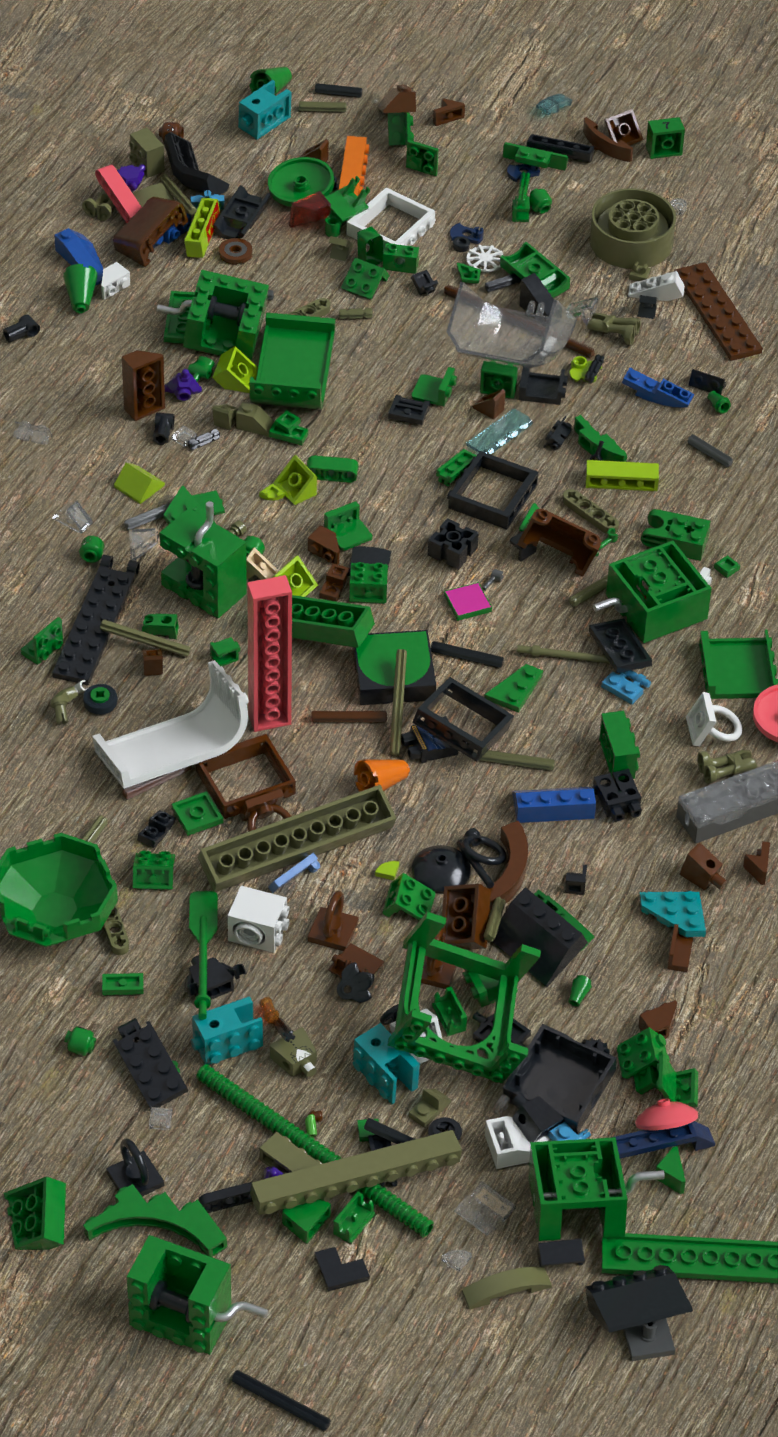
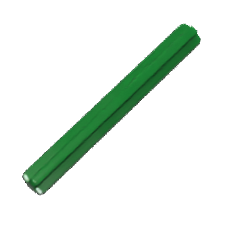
M522 172L516 199L517 206H524L526 203L530 181L529 172Z

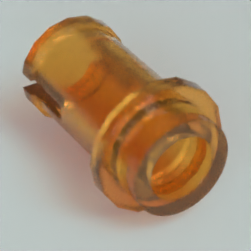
M270 997L262 998L259 1005L264 1013L263 1018L269 1024H273L274 1020L279 1019V1011L275 1010Z

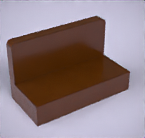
M675 924L667 969L688 972L693 937H684L678 934L679 924Z

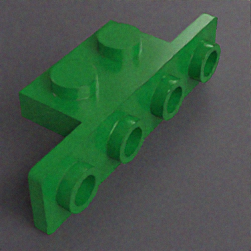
M507 142L504 143V158L542 168L550 167L564 171L567 169V155Z

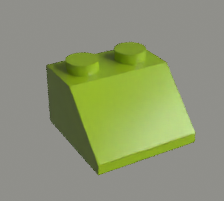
M235 346L221 354L212 378L224 389L250 393V377H254V380L256 379L258 367Z

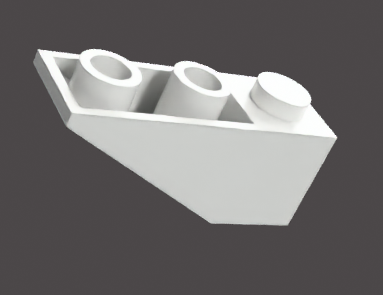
M675 271L630 284L628 296L640 298V295L657 297L660 301H670L683 297L685 286L678 272Z

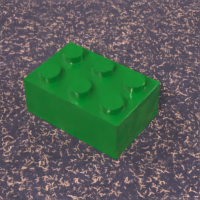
M624 711L601 714L599 741L611 776L613 772L629 769L633 779H635V773L638 771L637 758H640L639 747L635 746L634 732L630 731V719L626 718ZM620 776L618 779L623 780L625 776Z

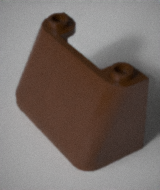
M159 197L149 198L131 220L114 235L113 245L115 250L146 268L151 262L148 259L149 253L154 252L153 245L171 225L177 227L179 224L184 227L188 222L183 204Z
M537 509L526 523L517 543L518 546L525 549L528 544H533L536 547L540 541L572 556L569 563H574L576 565L575 573L583 577L600 548L601 539L598 535L547 510Z

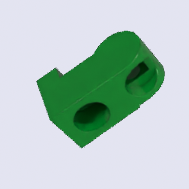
M155 613L147 614L144 617L142 632L152 635H169V639H177L179 631L177 614Z

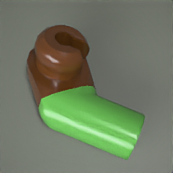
M311 1110L305 1119L306 1134H309L310 1137L317 1136L316 1122L322 1121V1112L320 1110Z

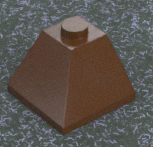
M633 109L604 119L609 135L616 143L622 140L631 145L644 140Z

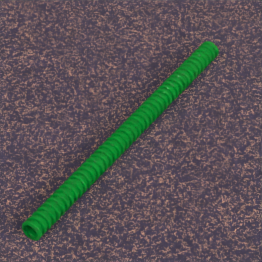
M205 1064L198 1070L196 1075L198 1081L206 1084L208 1088L216 1091L218 1095L226 1098L228 1102L236 1105L238 1109L246 1112L248 1116L251 1115L252 1119H256L258 1123L261 1122V1125L266 1126L268 1130L271 1129L272 1133L278 1132L280 1135L289 1138L295 1146L303 1148L313 1159L319 1160L322 1164L340 1159V1156L335 1155V1152H330L329 1148H325L319 1141H315L309 1134H305L299 1127H295L289 1120H285L279 1113L270 1109L269 1106H265L263 1102L255 1099L253 1095L245 1092L243 1088L235 1085L233 1081L225 1078L223 1074L215 1071L213 1067ZM381 1184L357 1189V1192L363 1193V1196L368 1197V1200H372L375 1205L378 1204L385 1212L394 1215L395 1219H399L401 1223L404 1222L405 1226H409L411 1230L415 1229V1233H420L421 1237L427 1236L432 1231L434 1226L432 1220H428L426 1216L423 1217L421 1212L418 1213V1210L413 1209L411 1205L402 1202L401 1198H397L395 1194L392 1195V1192L387 1191Z

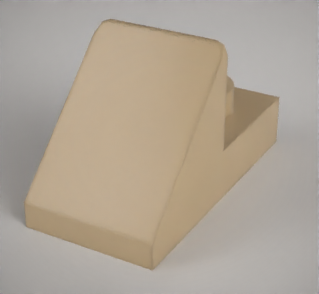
M255 547L246 557L247 579L254 575L258 576L261 580L273 578L279 571Z

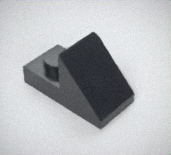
M640 295L638 317L654 319L658 298Z

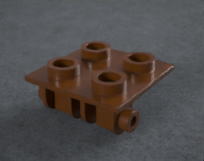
M350 943L342 954H335L332 957L331 961L334 963L328 971L342 978L343 969L347 965L356 962L359 973L369 972L375 974L384 964V961Z

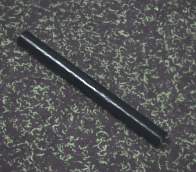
M462 839L458 840L457 846L487 888H492L494 882L481 864L470 858L463 851L461 846Z

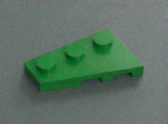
M525 664L488 691L484 698L519 713L542 678L543 670Z

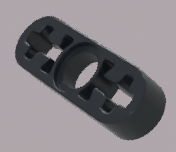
M251 1182L203 1194L199 1197L198 1201L207 1213L253 1202L250 1195Z

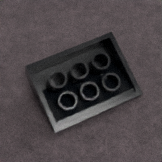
M526 887L513 899L501 918L496 938L493 940V943L510 957L522 944L541 950L540 958L528 972L546 987L552 983L588 943L580 931Z
M665 1265L655 1266L654 1269L649 1271H635L633 1275L615 1276L612 1280L605 1282L595 1281L592 1285L585 1287L589 1312L609 1333L693 1311L676 1274Z

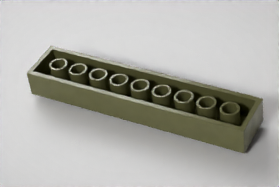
M381 785L202 848L198 860L212 890L218 892L300 862L312 853L319 855L391 829L397 818Z

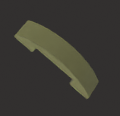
M523 1267L485 1277L462 1289V1293L470 1310L489 1305L490 1299L527 1289H530V1292L533 1293L552 1288V1284L545 1267Z

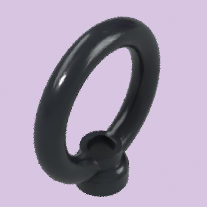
M476 828L466 831L461 846L470 858L486 865H500L504 863L507 855L500 844L490 838L481 836ZM469 844H472V846L486 845L495 850L499 856L495 858L483 856L475 852Z

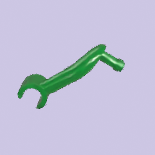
M614 528L608 530L607 538L601 542L599 550L608 543L617 541L618 534H615L616 530Z

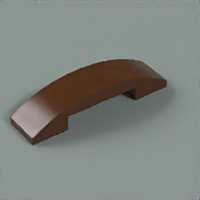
M588 117L584 118L583 132L593 146L595 145L599 148V151L615 159L626 162L632 161L633 147L622 140L616 143L598 131L597 123Z

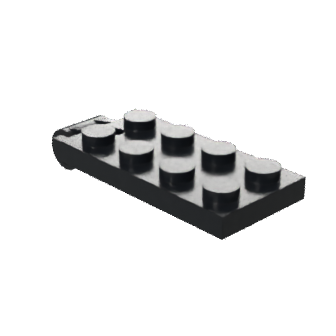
M134 1018L117 1027L123 1039L119 1041L114 1039L113 1042L149 1108L153 1111L188 1092V1088L150 1021L146 1022L147 1026L141 1028L137 1019Z

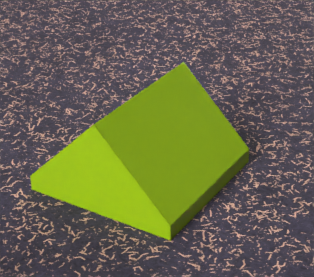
M294 455L274 481V484L284 491L285 496L296 505L317 495V476L297 455Z
M127 462L114 483V488L139 504L165 486V482L140 466Z
M298 555L273 576L286 575L292 595L306 597L318 586Z

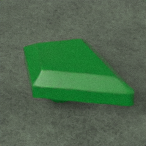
M457 262V269L462 282L479 284L481 269Z

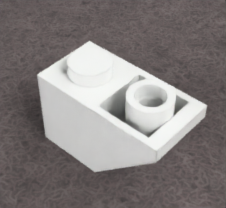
M115 262L103 269L101 284L103 300L130 285V272L119 263Z

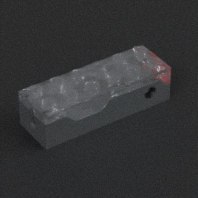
M778 760L679 796L676 817L694 843L702 842L777 814Z

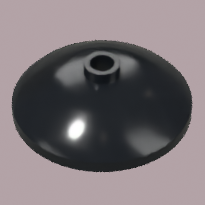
M436 845L425 848L415 856L412 862L413 878L439 894H444V886L465 885L471 875V865L465 855L460 850L450 846Z

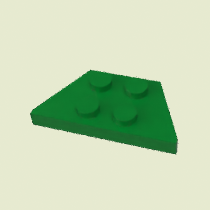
M181 486L163 514V518L170 524L188 508L205 518L206 511L184 486Z

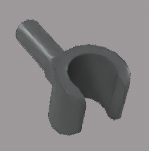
M494 569L491 578L483 585L482 589L486 590L495 580L501 582L504 577L502 575L503 571Z

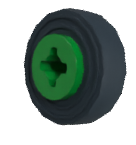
M106 684L90 686L83 696L85 708L97 715L108 714L113 711L118 700L116 691Z

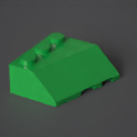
M46 1176L4 1193V1198L9 1202V1207L7 1208L8 1216L12 1217L13 1222L11 1232L15 1249L50 1250L64 1245L66 1183Z

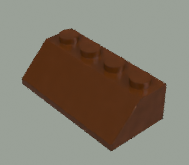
M397 85V88H393L377 105V108L383 113L416 112V92L407 85Z
M139 350L122 356L124 410L134 421H137L165 409L164 356L159 353Z

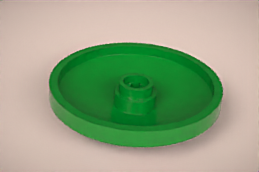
M298 157L284 161L276 166L268 177V189L271 197L278 203L290 207H306L320 202L322 198L332 192L335 183L331 167L327 163L311 157Z

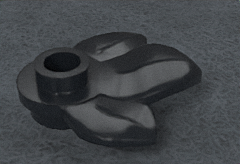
M356 962L347 965L342 971V981L337 985V994L342 999H353L358 1003L370 1000L372 996L367 989L374 982V974L369 972L359 973ZM346 985L350 986L351 991L349 993L344 992V987Z

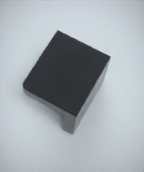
M520 532L510 539V543L519 549L518 560L522 562L536 553L537 546L528 544L525 549L518 546L517 543L522 534Z
M583 864L582 874L566 873L564 893L584 895L587 865Z

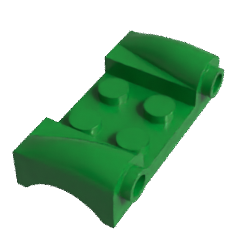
M527 242L523 243L521 248L514 254L500 256V267L510 275L515 273L521 279L535 273L553 298L570 289V277Z

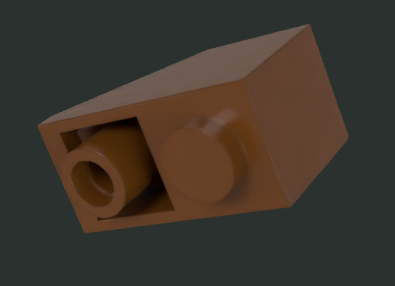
M320 525L308 537V551L325 559L327 562L339 565L340 551L336 533Z
M677 1001L663 1003L657 1008L644 1011L639 1017V1029L643 1031L650 1027L658 1034L663 1035L665 1039L668 1038L676 1016Z

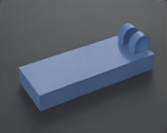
M312 853L274 880L268 886L270 891L274 893L307 868L310 872L315 873L320 868L317 856Z

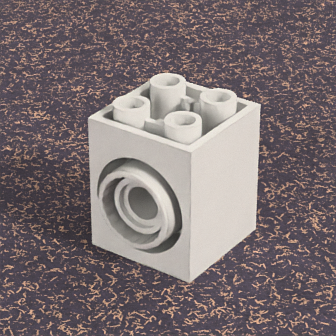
M240 886L228 914V941L274 953L277 945L280 946L282 943L283 931H287L289 926L287 916L290 907L287 906V897Z

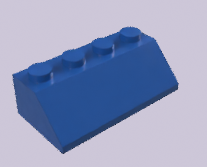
M591 787L512 791L516 821L520 823L595 819L596 800L594 789Z

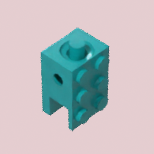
M274 80L263 85L239 102L238 128L258 140L291 117L292 92L286 89L275 96Z
M250 996L208 1010L205 1020L199 1019L198 1014L192 1016L193 1039H191V1045L194 1051L198 1050L204 1064H216L222 1060L263 1047V1020L261 1017L253 1020V1001Z
M379 1023L354 1039L353 1066L366 1077L370 1085H374L378 1089L383 1099H387L391 1104H394L397 1079L411 1092L418 1088L420 1063L409 1052L399 1051L394 1047L388 1046V1038L391 1036V1033Z

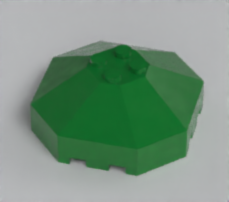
M64 833L54 834V839L43 842L41 838L26 843L27 847L16 850L15 846L6 849L0 859V915L9 935L48 947L102 929L118 902L115 880H112L110 870L105 859H102L97 844Z

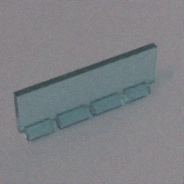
M512 409L468 441L466 446L478 453L482 451L493 454L498 448H501L530 427L533 422L527 415Z

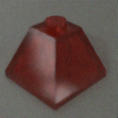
M320 191L293 202L289 220L290 228L327 218L330 215V202Z

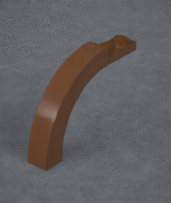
M519 821L501 827L500 840L508 853L509 863L502 876L494 883V886L488 888L491 890L489 914L497 897L505 899L506 903L513 898L520 889L526 875L528 842Z

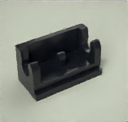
M582 1239L538 1243L539 1267L571 1263L583 1265L585 1263Z

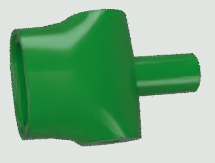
M199 356L196 362L189 365L188 370L198 382L200 378L209 379L211 377L215 363L210 358Z

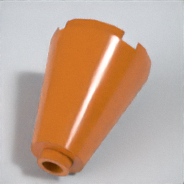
M364 759L358 761L354 767V776L357 775L358 781L355 783L359 792L381 785L383 791L406 779L410 772L409 765L404 760Z

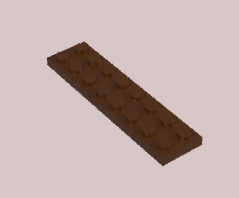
M706 262L674 270V272H678L685 286L684 291L730 361L762 353V346Z

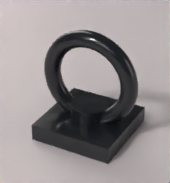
M123 1139L120 1144L123 1161L106 1168L107 1175L119 1191L121 1188L133 1184L143 1197L164 1187L163 1178L145 1151L140 1152L132 1140Z

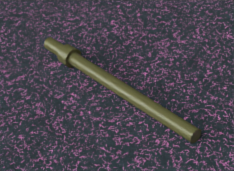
M517 645L518 653L532 654L531 656L535 657L543 655L610 664L605 655L540 648L538 645H533L532 647Z

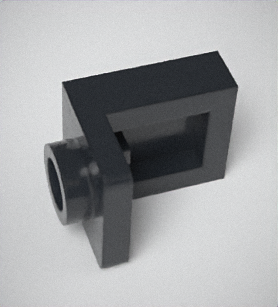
M428 270L411 276L419 295L433 293L438 285V281L432 280Z

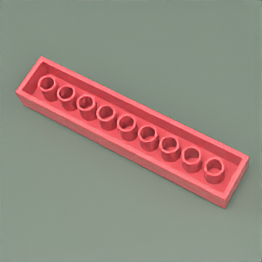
M286 575L247 582L248 716L254 732L291 725L292 590Z

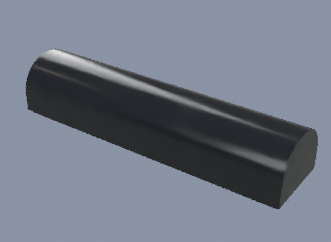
M534 134L530 135L526 147L567 155L568 158L591 162L594 153L593 146Z

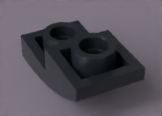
M159 810L149 819L148 826L138 834L137 840L154 848L169 832L176 821V817Z

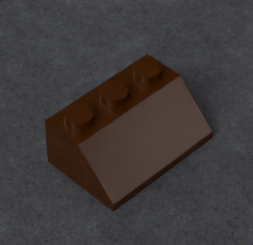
M481 884L444 886L442 917L446 918V924L442 928L445 931L444 943L467 950L487 948V940L484 939V933L489 919L490 889Z

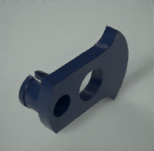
M509 164L507 168L508 177L515 182L521 178L522 172L520 170H527L530 173V177L540 175V167L528 164Z
M457 223L450 230V238L453 241L457 237H466L470 243L479 244L483 240L484 230L483 228L479 230V227L474 229L465 227L461 223ZM463 233H470L471 235L464 236Z

